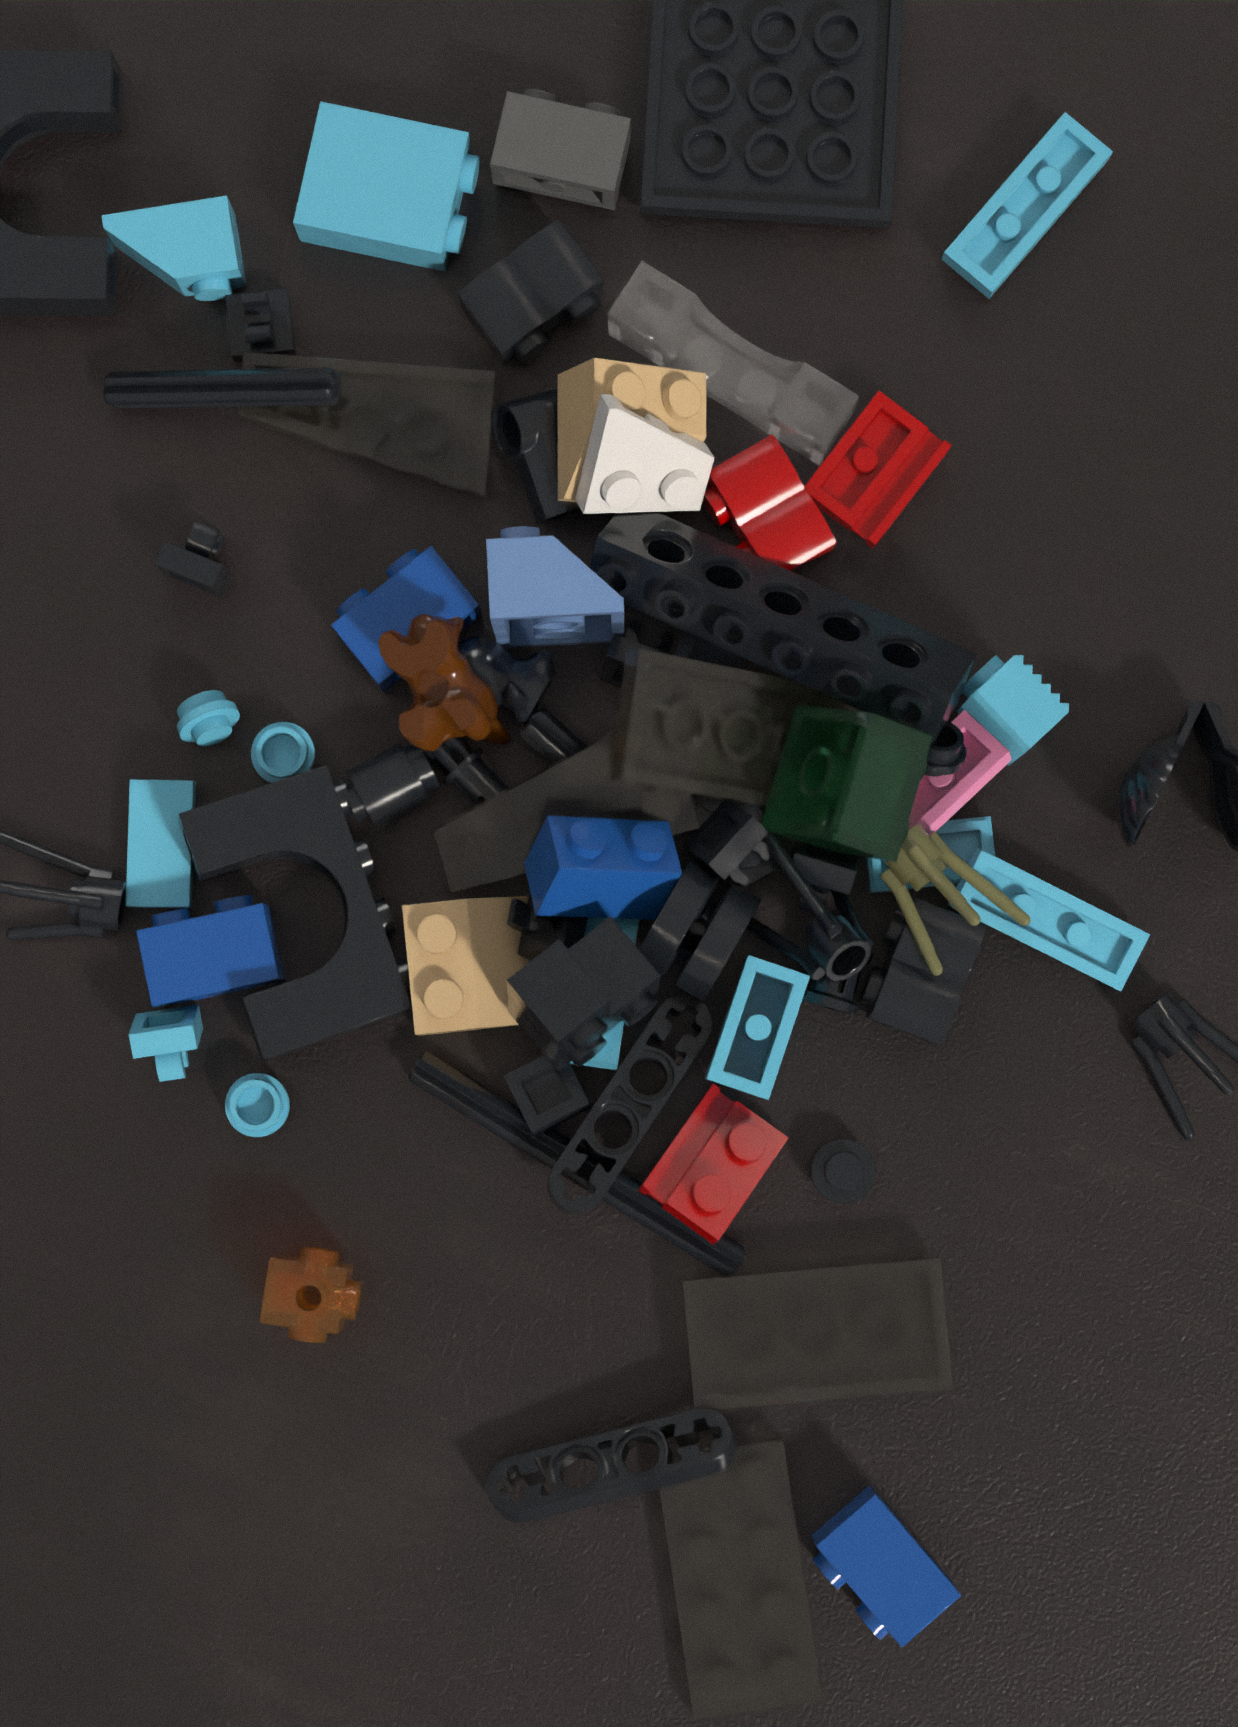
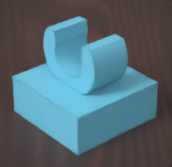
M199 1004L135 1014L128 1034L133 1059L155 1056L156 1070L160 1082L186 1077L184 1067L189 1066L187 1051L198 1049L203 1031Z

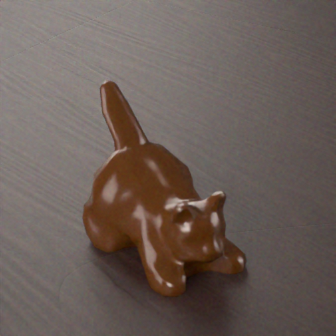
M421 613L411 621L407 637L392 629L384 631L378 640L380 655L391 670L407 681L413 695V701L409 708L399 715V729L406 740L424 751H435L443 742L464 736L475 741L486 739L489 742L501 745L508 744L511 739L509 732L497 719L498 705L493 690L483 679L476 675L458 646L459 635L464 622L460 617L445 619Z

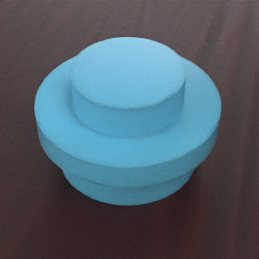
M204 691L191 696L180 704L177 709L180 720L176 728L183 741L196 742L199 746H210L230 736L232 727L239 720L240 713L236 704L227 700L222 691Z
M276 722L266 726L257 734L251 748V759L257 773L266 781L273 783L310 771L315 761V747L311 737L300 726L290 722Z
M252 1073L239 1078L230 1087L225 1099V1112L230 1124L238 1132L250 1137H264L276 1132L285 1123L290 1110L289 1095L283 1084L273 1076L263 1073Z

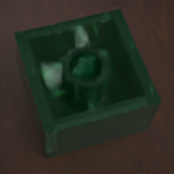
M796 705L761 825L767 831L820 849L897 863L901 845L908 834L909 817L918 786L926 771L927 755L933 736L874 713Z

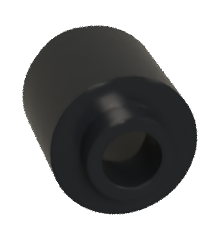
M400 743L346 770L351 783L346 785L348 793L344 796L358 822L370 816L375 827L428 800L427 793L439 787L440 784L420 748L412 744L402 748Z

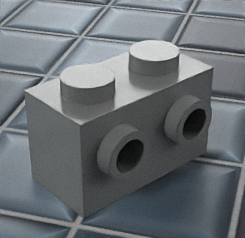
M527 89L523 91V95L507 91L490 162L493 184L615 210L631 140V118L621 116V112L618 109L602 103H587L584 108L560 103V99L557 96L543 90Z

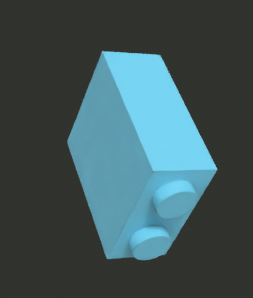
M320 101L293 220L299 240L446 272L450 252L460 254L463 246L467 217L458 214L463 192L474 193L480 167V156L472 155L469 132Z

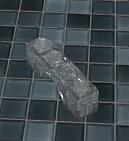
M641 261L608 312L609 335L660 367L706 373V395L769 435L773 434L777 440L819 466L853 415L859 395L806 362H792L782 359L745 340L718 320L703 305L695 293L644 261Z

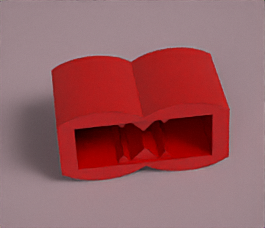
M773 434L711 469L707 483L708 489L705 490L703 502L718 526L727 522L740 542L735 547L791 572L800 570L834 549L837 542L819 508L804 488L790 459Z

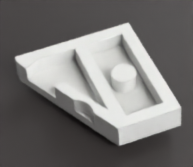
M600 394L575 500L583 514L700 511L715 457L704 442L684 432H672L665 422L649 414H646L643 418L624 408L618 398L610 394Z

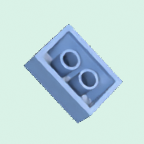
M519 526L502 529L500 531V538L486 539L490 620L496 641L502 647L519 648L611 643L615 634L624 637V598L553 535L540 536V529L537 527Z

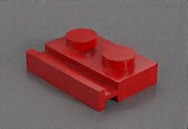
M878 391L804 488L819 509L848 531L856 533L866 541L868 546L874 549L946 456L952 445L945 440H940L928 431L929 428L881 391Z
M712 1084L638 1189L645 1196L648 1194L662 1204L664 1210L713 1245L722 1237L789 1138L737 1100L734 1102L720 1092L721 1089L715 1084Z

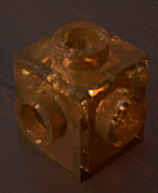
M301 1246L300 1256L278 1253L269 1258L260 1323L289 1327L287 1338L293 1340L326 1343L327 1333L338 1334L344 1329L345 1319L356 1320L362 1282L351 1280L353 1264L338 1262L339 1251L311 1246ZM307 1285H313L319 1289L322 1296L320 1304L313 1303L307 1298Z

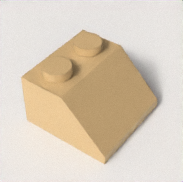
M592 358L558 374V501L576 502L575 496L600 394H610L618 398L624 408L643 418L646 414H649L665 422L672 432H684L702 442L705 441L706 373Z
M529 896L469 898L402 905L415 1035L423 1036L518 1025L508 1011L506 980L528 964L530 960L517 954L522 932L508 926L507 920L511 900L519 899L527 904Z

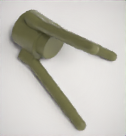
M920 823L904 833L879 854L880 858L888 866V869L880 877L893 892L921 955H923L930 972L935 976L942 973L943 967L906 887L908 882L917 892L931 881L970 925H978L981 920L978 913L944 875L943 871L947 868L946 864L1022 926L1030 924L1031 919L1026 912L950 850L936 832L929 836Z

